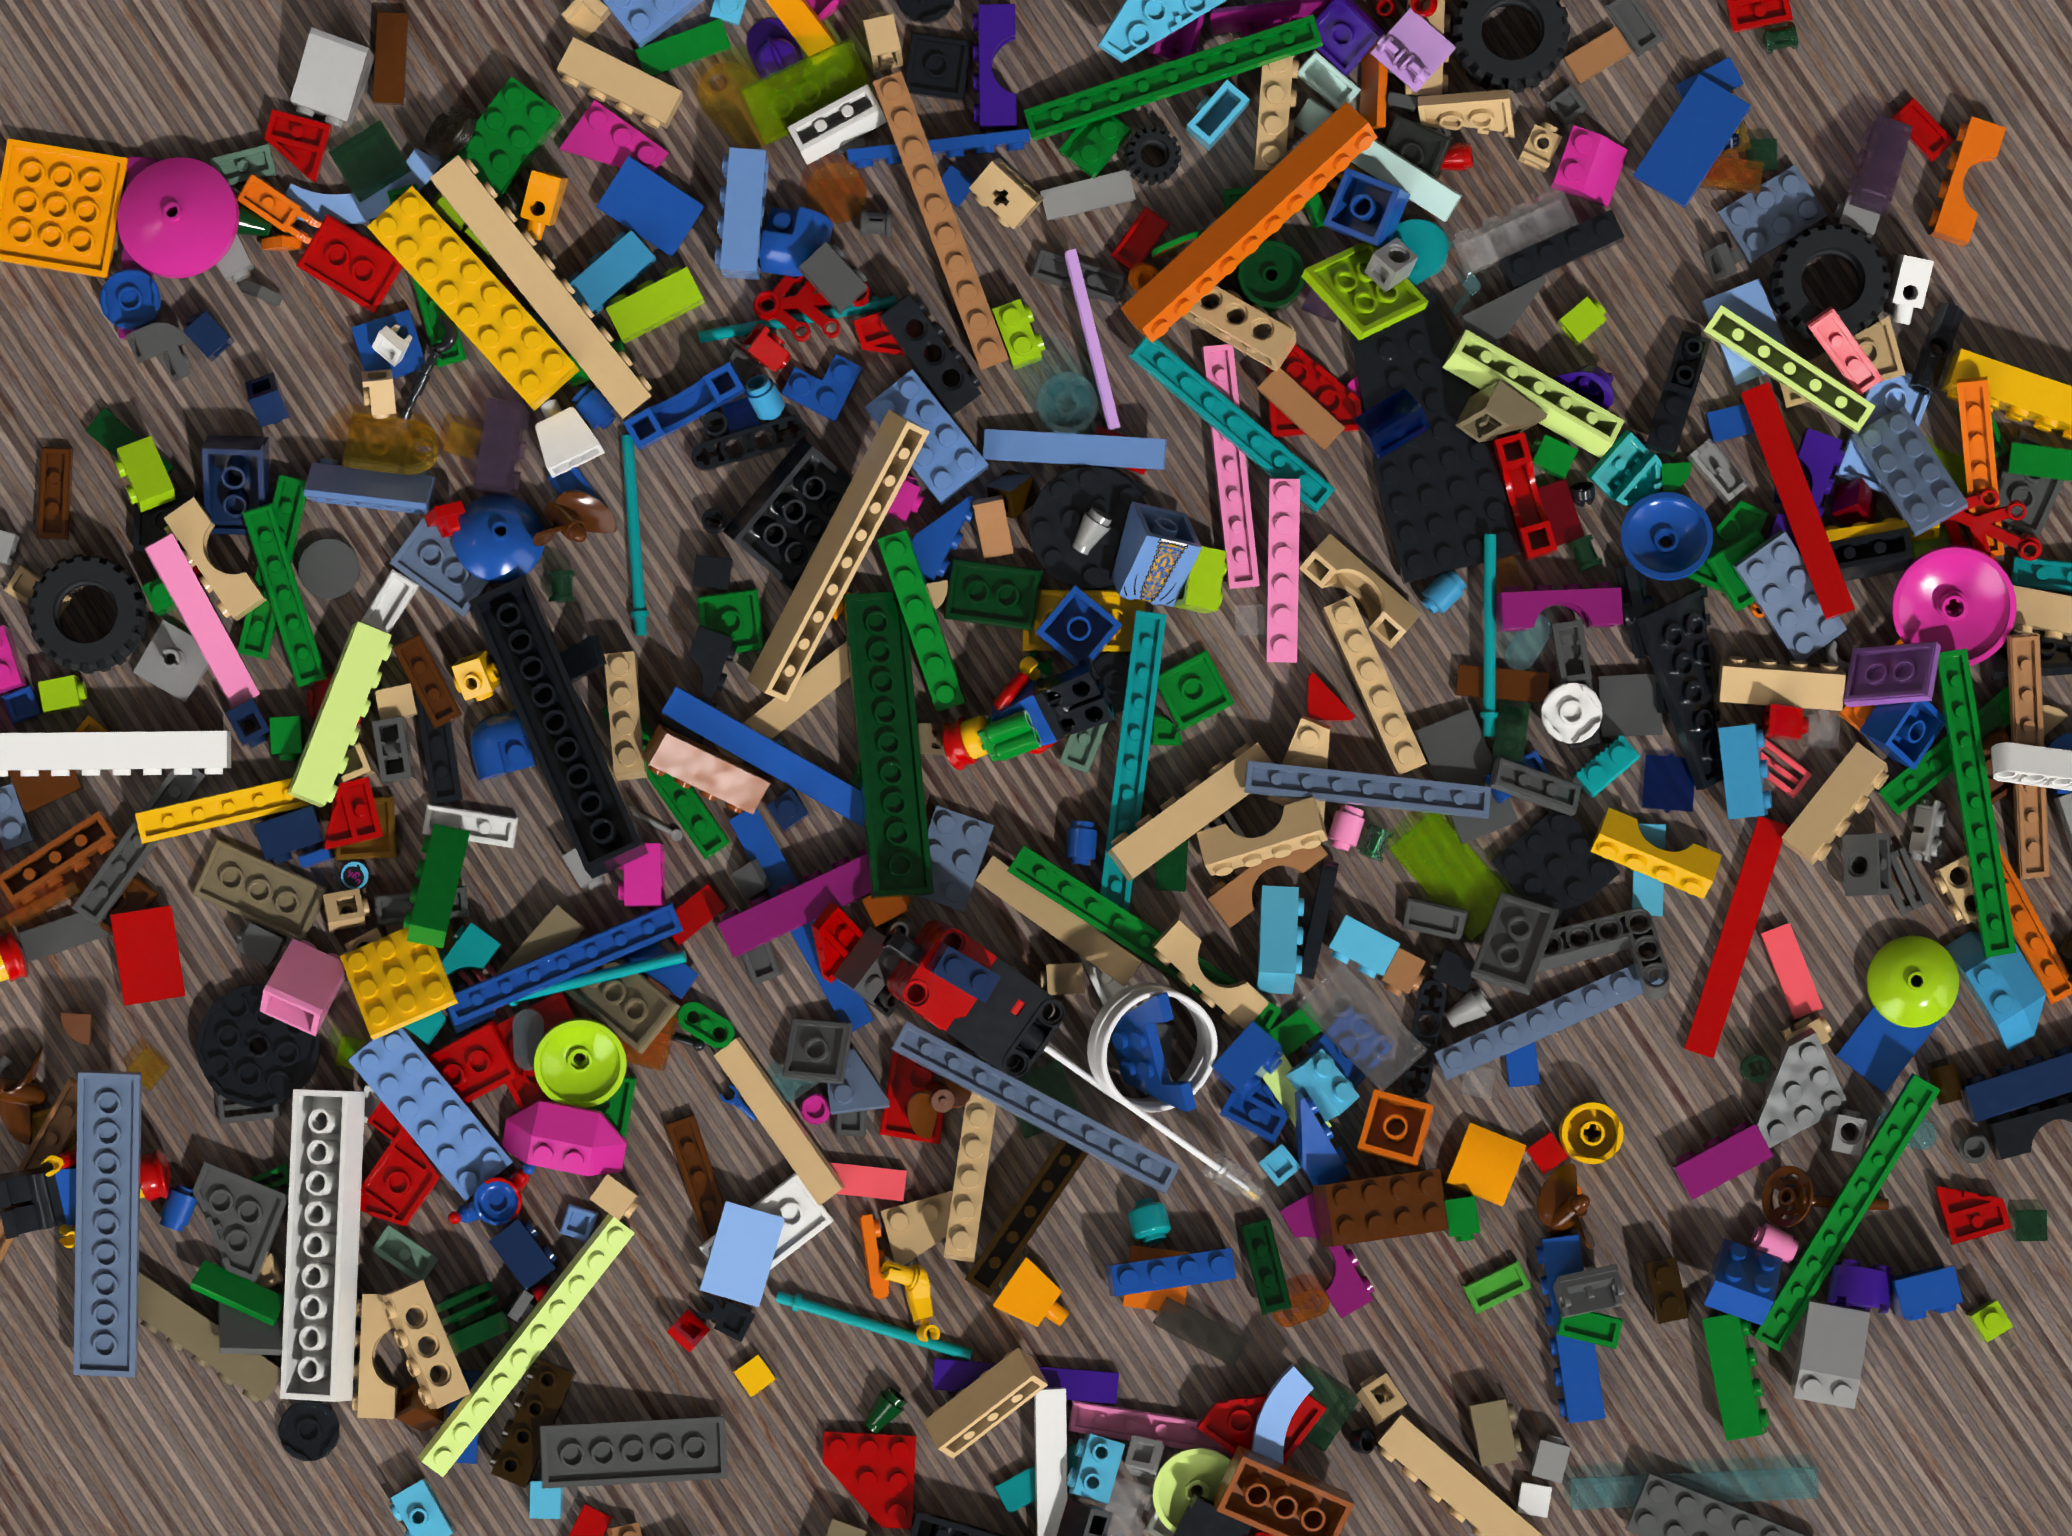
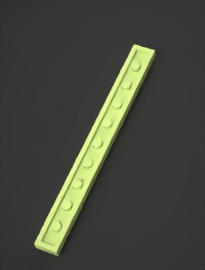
M611 1214L605 1217L546 1292L542 1300L535 1306L469 1390L471 1394L462 1399L417 1458L442 1477L445 1476L634 1235L631 1229Z

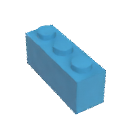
M1758 723L1719 727L1718 733L1728 819L1767 815L1768 809L1772 808V796L1770 790H1765L1764 778H1769L1767 759L1762 760L1761 748L1765 747L1764 730L1758 729Z

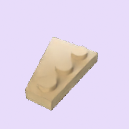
M1509 89L1418 97L1420 123L1426 127L1456 131L1461 127L1476 128L1479 134L1488 135L1489 130L1504 132V137L1515 138Z
M1302 715L1282 764L1328 769L1331 726ZM1269 795L1267 800L1282 806L1304 800ZM1316 801L1318 806L1320 807L1321 815L1324 822L1325 801Z
M953 1190L881 1211L895 1263L906 1265L946 1237Z

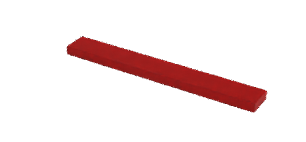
M1770 382L1741 392L1825 619L1829 620L1855 610Z
M1757 816L1683 1048L1685 1050L1714 1058L1781 849L1782 836L1788 827L1786 824Z

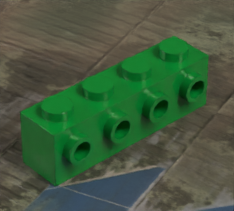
M434 824L432 834H425L421 852L427 853L426 859H419L415 877L421 879L419 885L413 884L409 902L415 904L413 911L407 909L403 928L409 929L407 941L438 948L444 947L470 831Z
M1728 1313L1702 1319L1726 1441L1767 1433L1766 1427L1770 1426V1418L1767 1408L1762 1409L1760 1396H1764V1388L1761 1378H1756L1754 1366L1758 1365L1755 1348H1750L1748 1335H1752L1750 1321Z

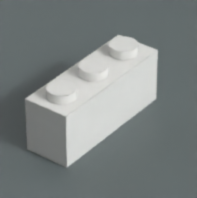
M866 84L787 128L808 165L881 126L887 120L869 85Z

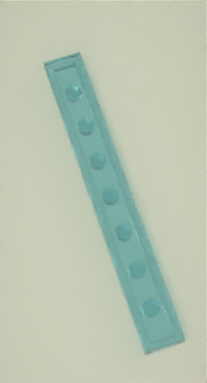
M1817 1467L1657 1474L1727 1503L1819 1498ZM1647 1475L1570 1478L1571 1509L1634 1507Z

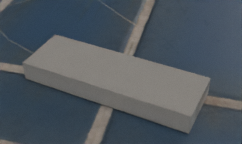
M1122 170L1098 176L1094 179L1090 178L1040 191V195L1044 198L1042 204L1047 222L1136 200L1129 170Z

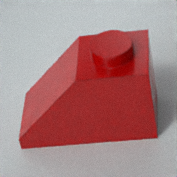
M1769 704L1763 707L1761 729L1764 730L1765 738L1798 741L1801 739L1802 734L1807 733L1808 717L1803 716V708L1779 704Z

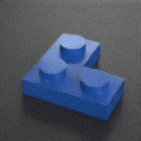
M835 354L823 380L795 367L781 395L836 423L863 371V367L838 354Z

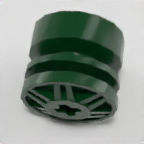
M491 1281L466 1286L445 1296L434 1306L437 1313L447 1309L450 1314L449 1317L440 1320L442 1326L452 1323L455 1325L456 1329L447 1335L454 1355L512 1329L504 1310L489 1313L488 1307L498 1300V1296L495 1295L484 1300L481 1295L494 1288Z

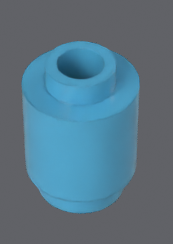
M764 374L750 378L745 385L747 389L746 396L757 417L761 420H773L779 417L785 407V403L773 380Z
M1448 571L1446 574L1441 573L1421 593L1424 598L1421 603L1433 615L1436 612L1443 615L1463 595L1462 591L1467 586L1454 571Z

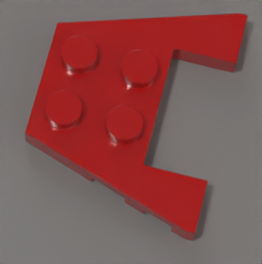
M381 1101L367 1122L390 1138L392 1142L361 1185L360 1211L398 1225L407 1226L439 1182L442 1174Z

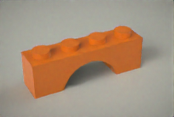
M1973 116L1967 120L1966 124H1960L1956 135V140L1960 141L1957 152H1951L1946 169L1951 171L1948 180H1942L1937 193V197L1941 198L1938 210L1933 208L1927 226L1932 227L1929 236L1962 247L1969 243L1978 213L1970 207L1965 199L1963 192L1964 177L1973 165L1993 161L1997 157L2006 127Z

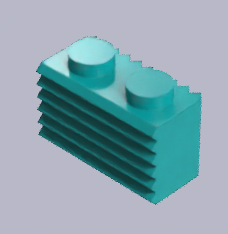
M1617 736L1615 740L1606 745V748L1601 749L1597 755L1587 761L1577 772L1573 773V778L1579 785H1582V789L1588 796L1593 798L1641 756L1624 736Z

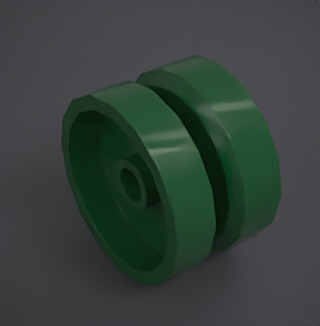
M1263 242L1254 253L1247 256L1239 264L1237 285L1241 297L1247 304L1251 306L1254 304L1258 305L1268 313L1287 309L1296 302L1303 289L1304 279L1301 276L1305 268L1302 258L1294 248L1283 242ZM1266 272H1269L1271 275L1277 274V278L1274 281L1268 280Z

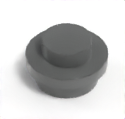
M1969 1133L1959 1142V1154L1968 1163H1981L1989 1155V1142L1979 1133Z

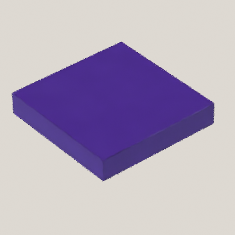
M1331 0L1316 18L1323 46L1317 49L1345 76L1352 72L1385 34L1352 0Z

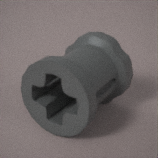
M862 209L860 236H866L867 233L885 234L886 237L891 238L892 210H887L886 213L867 212V209Z

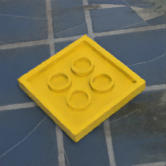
M403 928L340 956L366 1027L373 1040L458 1003L437 947L407 941L408 928Z

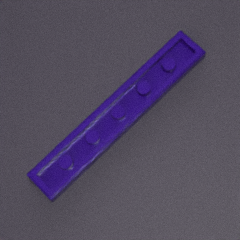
M935 1358L932 1390L959 1392L967 1388L984 1371L990 1370L997 1363ZM1038 1366L1048 1383V1386L1045 1388L1065 1387L1066 1400L1117 1404L1119 1372Z

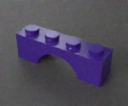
M979 4V13H973V32L979 31V43H973V62H979V73H973L974 92H980V104H974V122H980V130H1017L1016 94L1001 87L992 72V63L997 52L1007 43L1016 40L1015 4Z
M1807 428L1801 439L1797 456L1808 476L1809 488L1820 517H1822L1825 507L1821 506L1820 503L1824 494H1830L1835 480L1830 475L1834 465L1839 467L1845 449L1840 448L1843 440ZM1777 514L1773 518L1766 540L1780 530H1783L1801 555L1786 514Z

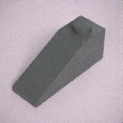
M1542 275L1463 315L1460 321L1464 329L1469 330L1496 347H1500L1502 345L1500 340L1505 338L1545 284V276Z

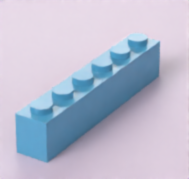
M632 230L627 234L624 231L619 233L610 242L612 247L604 254L601 251L596 253L587 262L589 267L581 274L577 271L567 279V282L575 290V293L571 295L578 305L584 302L594 315L598 314L609 304L611 299L621 294L657 262L656 257ZM532 311L529 312L560 347L562 343L537 312L535 314Z

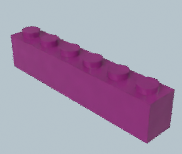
M867 848L859 851L861 857L850 861L849 857H845L833 863V870L822 874L821 870H817L805 876L806 882L797 887L790 883L777 889L778 896L767 900L765 896L749 902L750 909L739 913L737 909H734L720 916L722 922L718 923L717 927L732 958L734 959L816 920L830 902L842 908L870 895Z

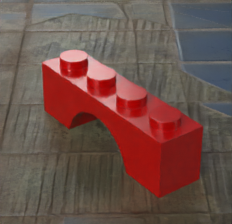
M1522 432L1494 440L1492 443L1525 561L1555 553L1558 549L1550 520L1545 513L1538 492L1533 461L1525 433Z

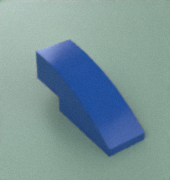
M654 943L625 955L623 958L631 963L669 954L670 952ZM685 963L644 972L680 999L684 998L700 975Z

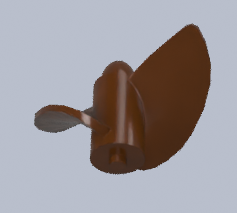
M580 490L565 491L559 494L557 498L551 500L544 509L545 516L554 524L552 529L538 532L533 537L532 542L536 546L546 545L552 540L555 533L561 532L568 540L583 542L587 537L586 532H616V522L611 511L599 499Z
M40 1046L32 1065L20 1080L0 1077L1 1119L14 1139L26 1145L31 1144L32 1141L31 1106L42 1104L48 1098L47 1093L34 1083L44 1049L43 1046Z
M935 1073L934 1080L928 1082L924 1090L914 1093L908 1101L907 1114L911 1128L920 1137L925 1139L931 1138L937 1113H944L952 1108L965 1106L972 1092Z
M1573 1163L1566 1164L1557 1168L1544 1182L1537 1199L1538 1218L1544 1224L1546 1230L1554 1237L1562 1236L1570 1228L1578 1230L1585 1245L1592 1249L1595 1247L1593 1237L1582 1227L1580 1219L1587 1214L1590 1198L1586 1194L1577 1195L1576 1166Z

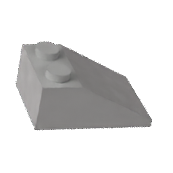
M1809 1300L1790 1386L1793 1398L1851 1409L1855 1408L1862 1374L1870 1318L1869 1310Z

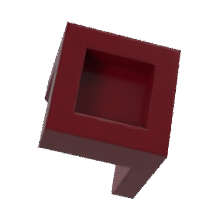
M1861 477L1836 486L1832 514L1844 528L1851 527L1857 522H1868L1871 524L1875 519L1877 495Z

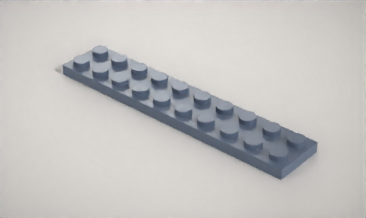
M78 1071L73 1375L136 1377L142 1072Z

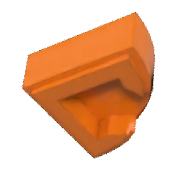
M276 235L261 239V250L293 251L305 249V243L294 236Z

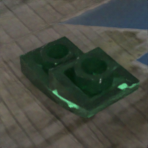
M1500 699L1492 759L1502 757L1513 762L1523 763L1531 703Z

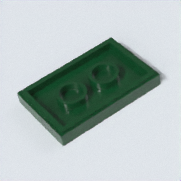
M953 558L944 619L1035 632L1044 571Z

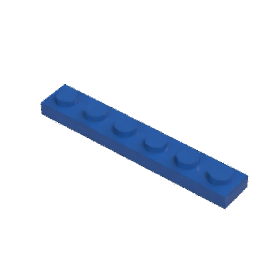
M1029 129L927 141L933 157L935 154L946 153V158H958L964 156V151L976 150V155L995 153L994 148L1006 147L1007 151L1024 150V144H1030ZM896 144L847 149L849 164H855L856 169L873 167L874 161L885 160L886 165L903 163Z

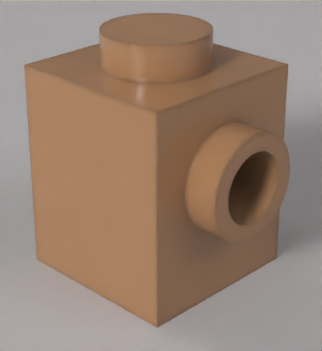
M1398 947L1384 976L1380 979V981L1386 983L1384 989L1399 997L1402 992L1409 994L1411 989L1417 992L1425 977L1420 972L1426 961Z

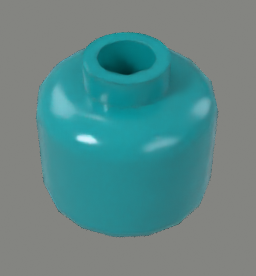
M1152 1198L1136 1201V1207L1131 1209L1127 1215L1133 1238L1136 1241L1142 1242L1144 1246L1155 1245L1165 1241L1166 1235L1171 1230L1166 1206L1161 1202H1153Z

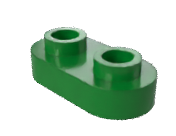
M688 1002L678 1012L679 1025L685 1031L714 1048H724L734 1040L735 1029L732 1023L698 1002ZM692 1011H696L699 1014V1020L696 1023H691L688 1020V1015ZM718 1027H722L725 1030V1036L722 1039H717L714 1036V1031Z

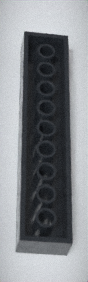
M523 575L469 600L585 871L594 879L648 854L649 852L532 583Z

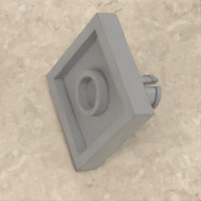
M163 620L133 673L183 702L188 703L209 666L193 637Z

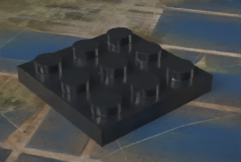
M1551 810L1490 862L1520 898L1559 909L1553 930L1621 873L1611 860L1590 852L1594 841L1573 816Z

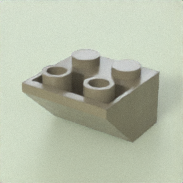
M1498 380L1469 397L1455 426L1480 443L1521 433L1546 419L1548 414L1541 410L1534 401L1528 400L1516 392L1512 385Z

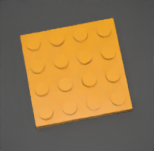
M7 139L0 179V261L109 279L118 229V209L124 194L129 159Z

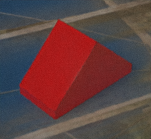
M1313 672L1308 676L1307 717L1319 722H1350L1354 719L1355 715Z

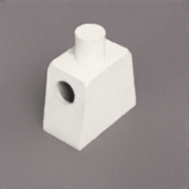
M1897 254L1888 302L1896 303L1892 322L1910 325L1914 307L1923 308L1934 261ZM1910 285L1913 290L1912 295L1909 298H1905L1903 296L1904 288Z
M556 399L542 404L541 410L546 419L538 422L535 425L546 468L552 478L605 453L598 439L574 407H569L562 411Z

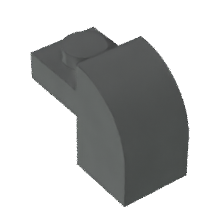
M158 322L144 326L126 335L138 364L160 355L172 383L190 375V361L185 352H181L179 346L187 343L188 339L177 327L168 323Z

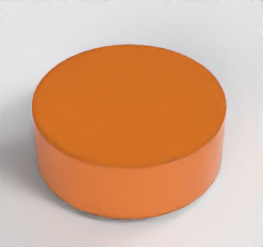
M1147 262L1135 264L1128 275L1129 285L1138 292L1159 273L1158 269Z

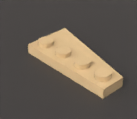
M1889 316L1853 336L1882 376L1883 380L1880 382L1906 375ZM1826 352L1808 361L1847 388L1853 390ZM1780 383L1786 408L1808 403V401Z

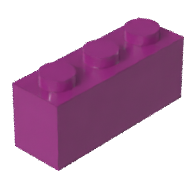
M1744 1121L1730 1129L1732 1135L1722 1140L1719 1136H1716L1703 1143L1704 1150L1696 1154L1690 1150L1676 1158L1678 1164L1672 1166V1169L1689 1200H1694L1773 1157L1756 1124L1748 1125Z

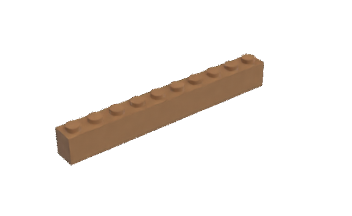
M899 71L875 80L873 85L979 368L982 370L1009 360L903 74Z

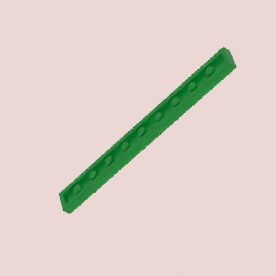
M1314 14L1026 109L1024 113L1033 141H1037L1321 47L1323 42Z
M1967 648L1940 652L1937 675L1983 956L1987 958L2017 953Z
M1025 845L1021 847L1007 872L1185 984L1176 976L1180 970L1172 963L1165 966L1154 955L1157 949L1152 944L1162 934L1160 931ZM1198 956L1199 967L1209 980L1224 985L1238 982ZM1193 983L1190 988L1201 994L1202 991ZM1268 1001L1267 1007L1254 1020L1266 1033H1268L1282 1011L1281 1008Z
M1912 1072L1777 1292L1774 1303L1763 1325L1758 1324L1752 1333L1754 1338L1778 1352L1781 1351L1807 1309L1809 1300H1812L1939 1094L1940 1089Z

